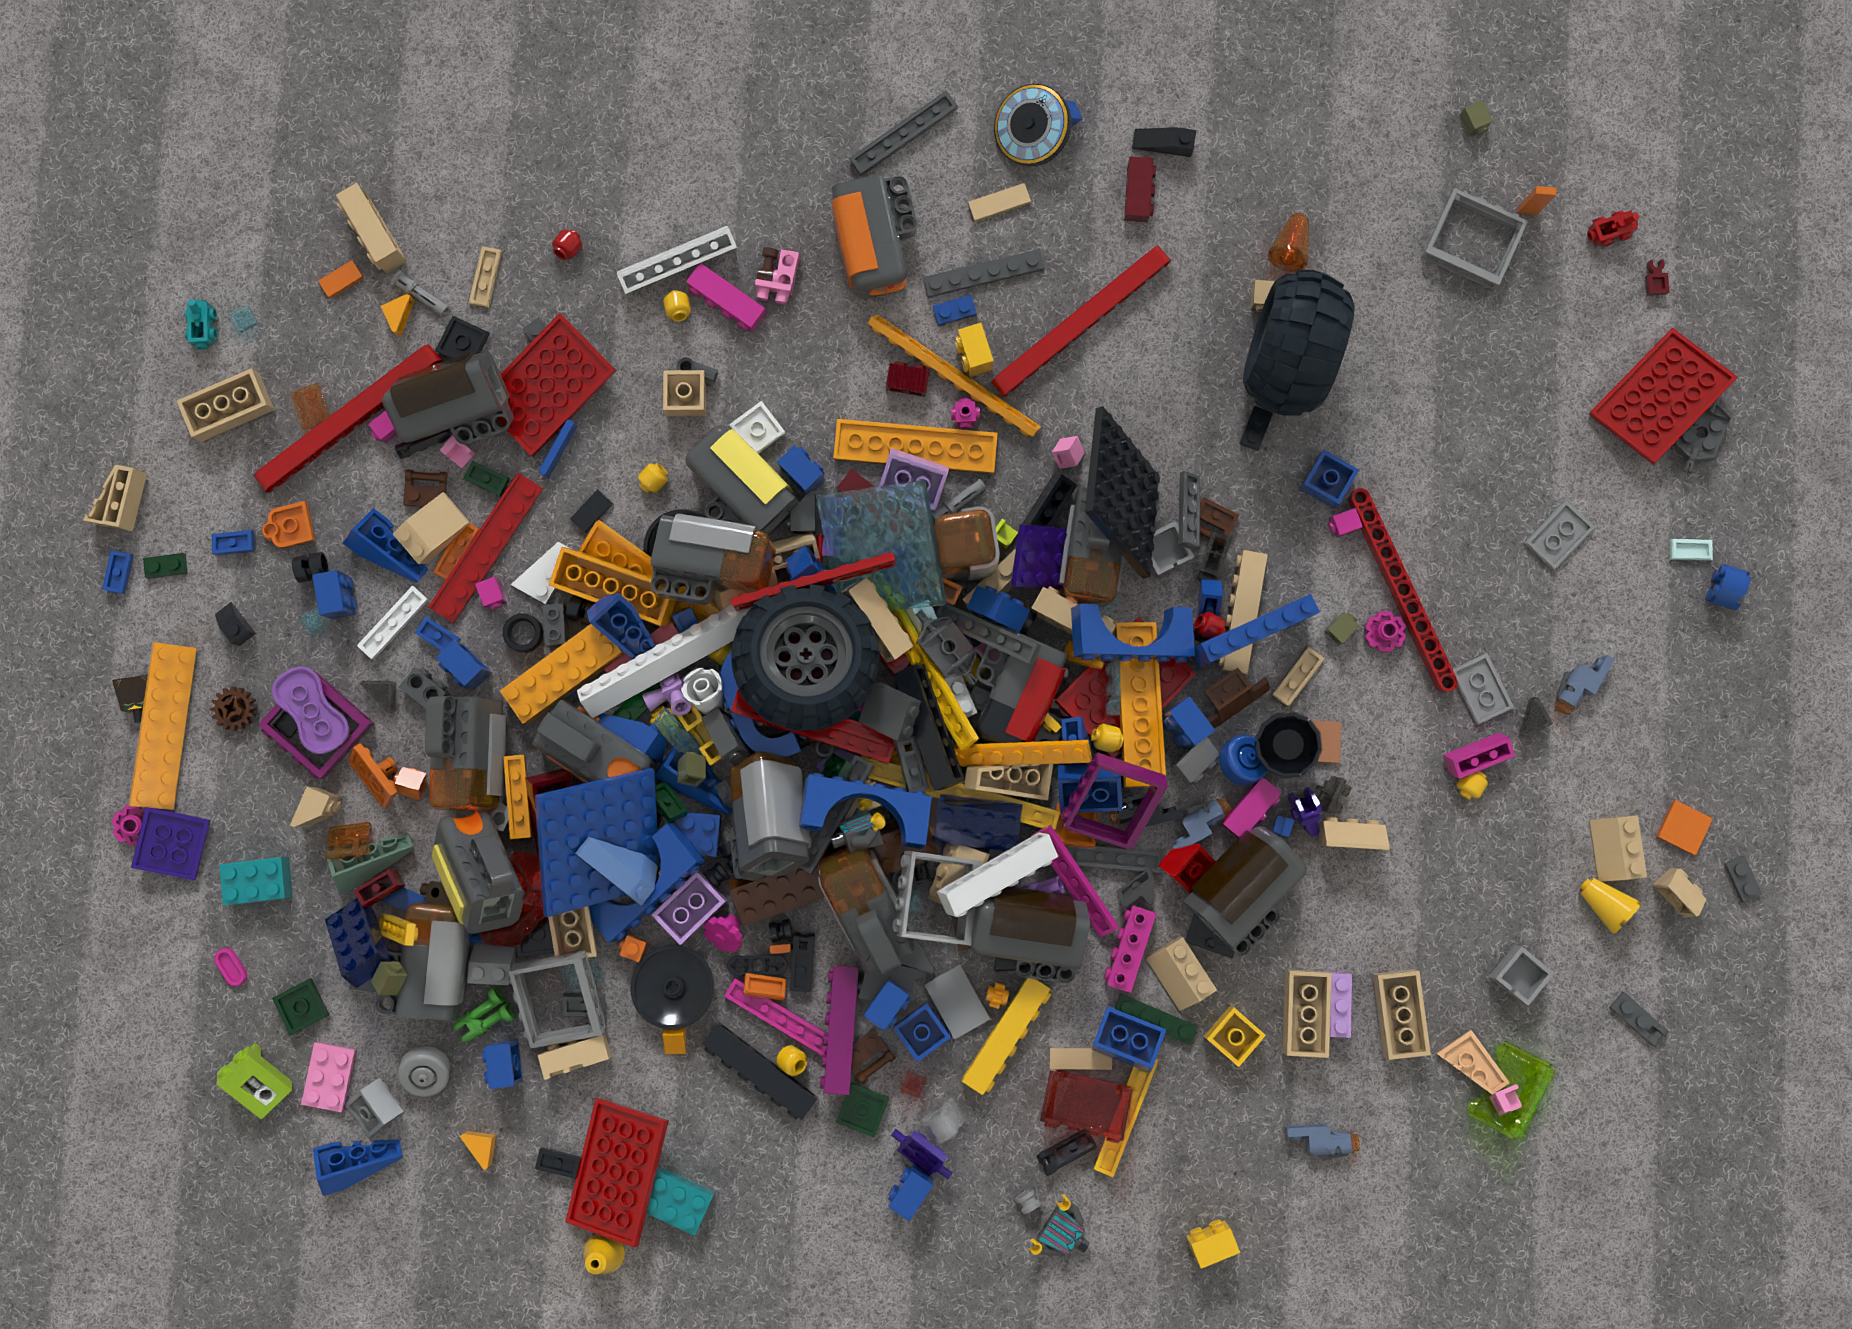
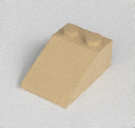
M442 492L408 518L393 535L418 564H426L433 561L470 522L450 498Z

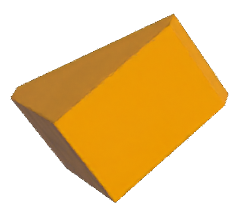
M408 294L381 305L392 332L399 337L402 336L415 302Z
M686 1027L675 1030L663 1029L662 1036L665 1054H686Z
M467 1131L459 1136L483 1170L492 1165L496 1135Z

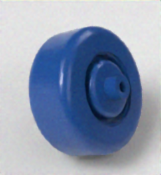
M1238 735L1230 739L1222 746L1219 753V764L1223 774L1231 782L1241 786L1251 785L1261 780L1267 773V770L1256 757L1254 741H1258V739L1250 735Z

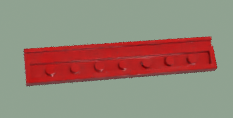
M519 472L516 474L428 608L452 623L456 621L476 591L475 584L484 579L542 492V487Z
M893 552L883 553L877 557L862 559L852 564H844L835 569L823 570L814 575L802 576L790 582H781L776 586L760 588L755 592L743 593L730 599L734 609L740 611L753 607V604L765 595L772 597L782 593L780 590L782 587L795 585L796 589L809 588L810 584L828 586L897 566Z
M739 689L730 711L731 713L885 764H889L894 749L892 738L851 719L843 720L832 725L830 728L818 731L788 730L760 717L746 703Z

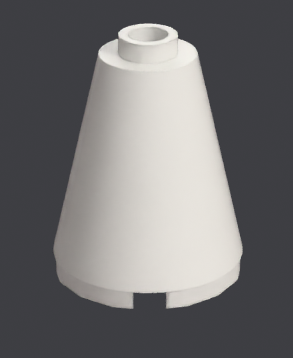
M698 668L691 671L683 680L684 684L681 691L684 698L704 715H707L717 707L725 711L723 683L720 675L714 669L704 670V668Z

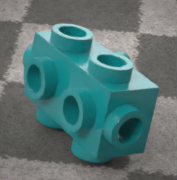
M189 300L187 302V310H185V319L187 321V329L185 330L186 340L195 346L196 349L206 350L209 345H214V340H217L218 337L216 328H213V320H217V311L206 300Z

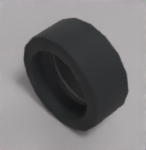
M518 613L511 616L505 622L502 635L505 643L510 648L518 652L527 653L535 650L541 644L544 630L537 618L527 613ZM521 621L531 623L535 629L533 640L525 645L516 643L511 635L513 626Z

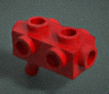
M1620 210L1611 214L1609 218L1605 219L1602 216L1592 221L1593 224L1588 227V240L1594 242L1595 246L1601 244L1602 247L1613 244L1615 239L1620 238V241H1625L1633 237L1632 234L1638 229L1639 214L1636 212L1632 213V210L1627 212Z

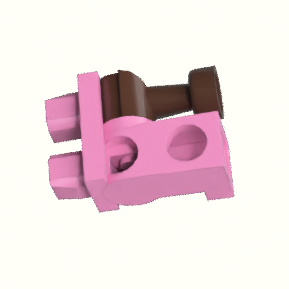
M764 247L762 256L765 258L763 268L758 270L755 281L757 299L768 301L769 293L774 292L777 293L775 302L786 305L789 295L792 296L800 254L799 252L781 249L778 269L774 270L772 269L773 260L778 258L779 251L774 248Z

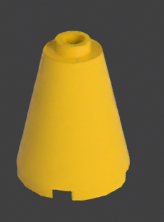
M1587 878L1579 887L1582 889L1580 894L1613 934L1622 928L1620 925L1627 922L1642 904L1631 896L1595 878L1592 880Z
M599 1234L592 1235L585 1243L583 1249L585 1267L591 1274L606 1275L613 1273L621 1266L625 1256L623 1243Z

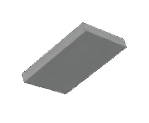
M1564 500L1523 544L1554 571L1596 527L1573 505Z
M1488 653L1453 668L1458 680L1457 687L1476 726L1514 708Z
M960 964L924 984L954 1040L990 1020L988 1013Z

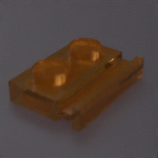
M318 382L300 388L298 391L290 392L303 430L316 427L330 416Z

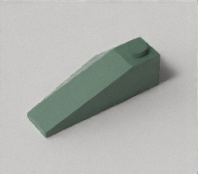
M409 834L387 837L378 844L371 843V840L364 841V846L353 847L352 843L325 851L330 872L339 894L351 891L365 884V882H368L414 850Z

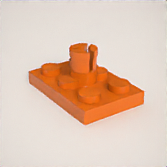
M359 743L353 747L348 763L381 807L386 809L392 804L397 794L395 783L392 780H388L387 777L398 771V767L396 765L393 766L396 763L391 757L376 764L372 759L370 750L367 747L364 748Z

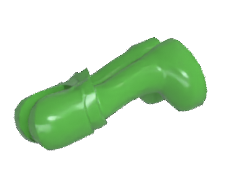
M494 986L488 991L489 998L483 1004L472 1011L466 1012L454 1022L453 1029L455 1031L466 1025L470 1030L460 1037L463 1043L486 1034L487 1031L491 1030V1026L502 1020L512 1022L516 1019L515 1012L509 1003L502 1005L486 1019L480 1018L507 1000L497 987Z

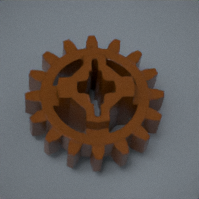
M231 686L230 691L223 688V694L216 693L218 700H212L211 702L215 704V707L210 708V711L215 712L212 719H218L216 725H223L225 730L231 728V731H237L238 727L245 729V723L252 724L250 717H256L252 712L258 709V707L252 705L256 699L249 698L252 694L251 692H245V689L240 687L237 690V687ZM232 706L236 708L235 712L231 709Z

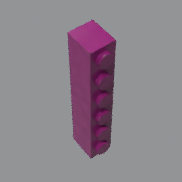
M833 966V971L829 970L828 983L832 984L831 991H827L826 1004H830V1010L825 1012V1025H828V1034L824 1033L823 1046H827L826 1055H822L821 1067L825 1068V1075L820 1077V1089H823V1094L849 1095L859 967Z

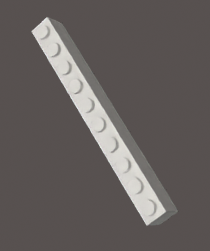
M730 604L724 610L712 614L704 621L692 625L684 632L674 635L671 639L656 645L653 649L638 655L635 659L621 664L615 670L603 674L589 684L583 685L577 690L581 704L591 718H594L729 644L734 640L736 629L742 617L751 608L736 611L732 604Z

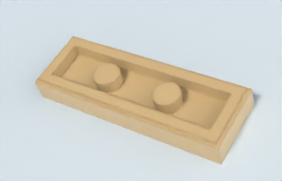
M1025 183L969 201L968 206L974 222L1030 204L1031 200Z
M482 246L468 302L469 305L489 309L502 250Z
M1308 646L1273 692L1272 696L1286 707H1289L1325 658Z
M1049 1047V1069L1112 1070V1058L1093 1051L1091 1048Z

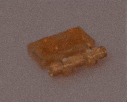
M363 822L329 827L327 844L329 848H334V850L326 851L327 859L335 858V860H339L346 856L361 857L362 854H368L370 852L369 846H362V844L370 843L371 823ZM352 845L351 848H343L344 846Z

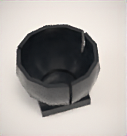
M1294 711L1275 713L1261 724L1255 736L1258 741H1254L1256 757L1268 772L1282 778L1300 777V773L1303 776L1316 766L1323 751L1321 732L1311 719L1307 721L1309 717Z

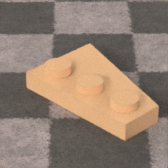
M1471 1029L1437 1052L1439 1056L1492 1095L1509 1084L1507 1078Z

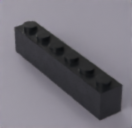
M911 665L895 673L894 677L899 691L921 701L913 731L934 791L944 790L965 781L925 665Z
M720 1022L717 1023L702 1043L707 1053L712 1056L716 1054L722 1059L721 1063L729 1069L733 1067L738 1071L737 1075L746 1082L748 1080L755 1084L754 1088L762 1094L766 1092L772 1097L770 1100L779 1107L783 1105L788 1109L787 1113L796 1120L798 1118L802 1120L818 1099V1096L793 1077L781 1071L777 1065Z

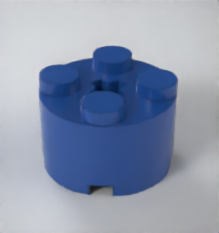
M1726 564L1721 565L1719 570H1715L1711 581L1715 583L1713 589L1709 588L1705 599L1712 604L1736 611L1741 605L1737 603L1738 600L1745 598L1751 580V577L1748 575L1751 573Z

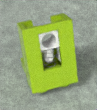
M254 1043L251 1047L247 1046L243 1051L237 1052L232 1059L233 1061L228 1065H224L217 1073L216 1085L260 1119L264 1118L292 1091V1081L261 1057V1047L257 1043ZM267 1089L271 1092L264 1094L261 1091Z

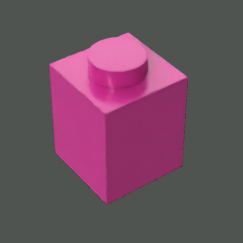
M386 411L368 424L372 428L370 433L377 441L382 440L384 443H387L397 435Z
M1356 508L1332 516L1328 523L1331 534H1335L1336 538L1363 527Z
M491 577L475 584L482 604L487 609H498L503 606L502 603L507 602L498 578Z

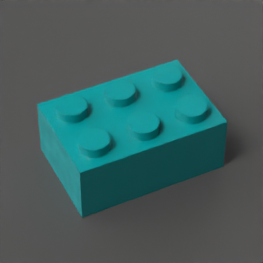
M289 857L219 864L223 906L292 898Z
M659 1166L647 1214L695 1236L715 1192Z

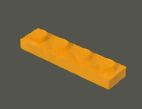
M526 755L504 756L510 839L532 837V826L525 782L527 777Z

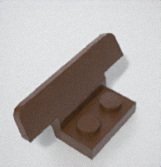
M1236 668L1204 691L1216 711L1206 719L1214 729L1267 693L1270 689L1269 681L1264 677L1251 686L1239 668Z

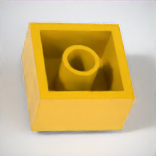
M982 323L958 329L955 345L958 354L962 353L963 355L961 356V364L964 373L968 372L969 377L992 371L994 360Z
M1230 1005L1203 1037L1239 1067L1266 1035L1236 1008Z
M1214 1220L1209 1223V1227L1201 1229V1227L1194 1228L1186 1236L1195 1260L1201 1269L1240 1253L1232 1230L1225 1220Z

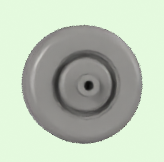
M430 1046L413 1048L403 1056L398 1069L399 1083L404 1090L415 1096L429 1097L436 1095L448 1083L451 1072L450 1061L437 1048Z

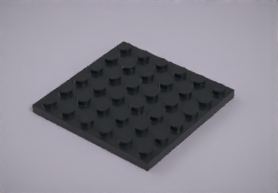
M1103 406L1098 407L1095 411L1085 513L1142 578H1148L1153 567L1152 551H1154L1153 538L1156 532L1155 517L1157 516L1156 503L1159 498L1158 483H1160V476L1152 468L1150 462L1144 458L1141 451L1132 443L1131 438L1124 433L1122 427L1115 422L1113 416Z

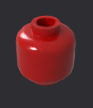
M561 230L552 242L554 254L562 260L573 259L582 247L580 235L574 230Z
M1211 612L1200 614L1194 624L1196 634L1207 641L1226 632L1225 621Z

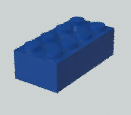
M1190 696L1177 703L1162 715L1163 728L1166 732L1171 731L1174 735L1172 740L1178 748L1183 747L1187 749L1193 747L1215 731Z

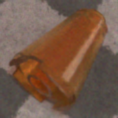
M1302 213L1290 216L1268 253V259L1274 266L1280 264L1285 266L1283 270L1292 272L1303 270L1304 266H1307L1309 219Z

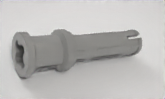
M402 270L393 276L391 280L393 287L397 286L405 294L415 297L441 317H444L450 308L448 305H445L422 289L418 281L411 280L405 276Z
M978 479L952 500H945L942 506L935 511H930L929 514L935 523L946 520L950 516L954 517L958 509L987 488Z

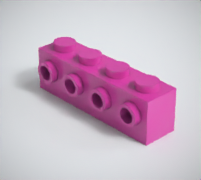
M1134 905L1125 909L1123 920H1126L1124 928H1119L1116 937L1119 943L1117 948L1113 947L1110 959L1113 960L1111 968H1106L1103 978L1106 979L1107 985L1131 993L1157 913Z

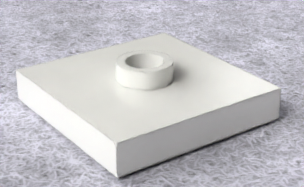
M762 401L729 424L758 454L786 434Z

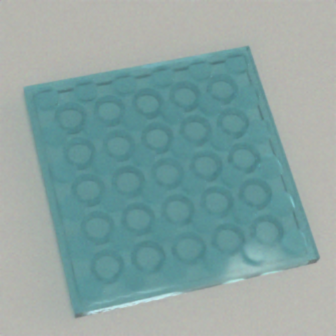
M926 480L816 495L830 570L844 564L856 563L862 559H870L880 554L893 552L897 566L835 583L837 593L867 577L868 580L874 583L879 596L886 601L889 611L947 604Z

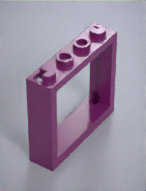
M313 670L320 678L323 693L360 725L322 768L318 767L270 725L283 711L277 704L258 725L262 728L261 732L270 739L273 737L278 742L277 746L285 752L289 751L296 763L299 765L304 764L309 769L308 773L312 777L324 779L374 725V722Z
M1096 753L1093 760L1091 759V762L1088 763L1085 775L1080 777L1076 792H1072L1068 807H1065L1062 811L1061 818H1063L1064 829L1132 850L1168 788L1166 776ZM1100 769L1150 785L1125 831L1076 815Z

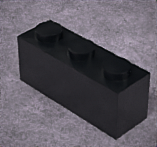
M1063 474L1052 475L1022 524L1052 527L1076 489L1077 484Z

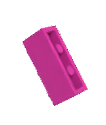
M1498 732L1446 753L1443 756L1449 774L1460 779L1515 757L1510 737Z
M1263 777L1251 786L1222 821L1221 825L1236 838H1239L1246 830L1250 832L1257 822L1260 824L1266 818L1267 813L1265 812L1270 806L1272 808L1276 806L1280 801L1278 796L1282 792Z

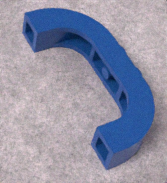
M731 651L727 655L721 669L723 694L725 697L723 704L727 712L731 711L738 690L732 671ZM731 713L733 718L730 720L733 728L739 731L744 742L757 753L771 758H787L803 752L798 738L793 732L779 738H768L759 731L755 720Z

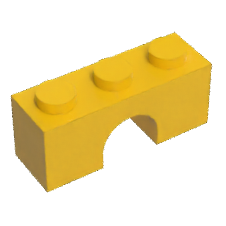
M691 705L688 713L676 715L687 732H691L700 744L699 750L703 756H706L710 766L716 765L723 760L701 719L705 716L703 713Z

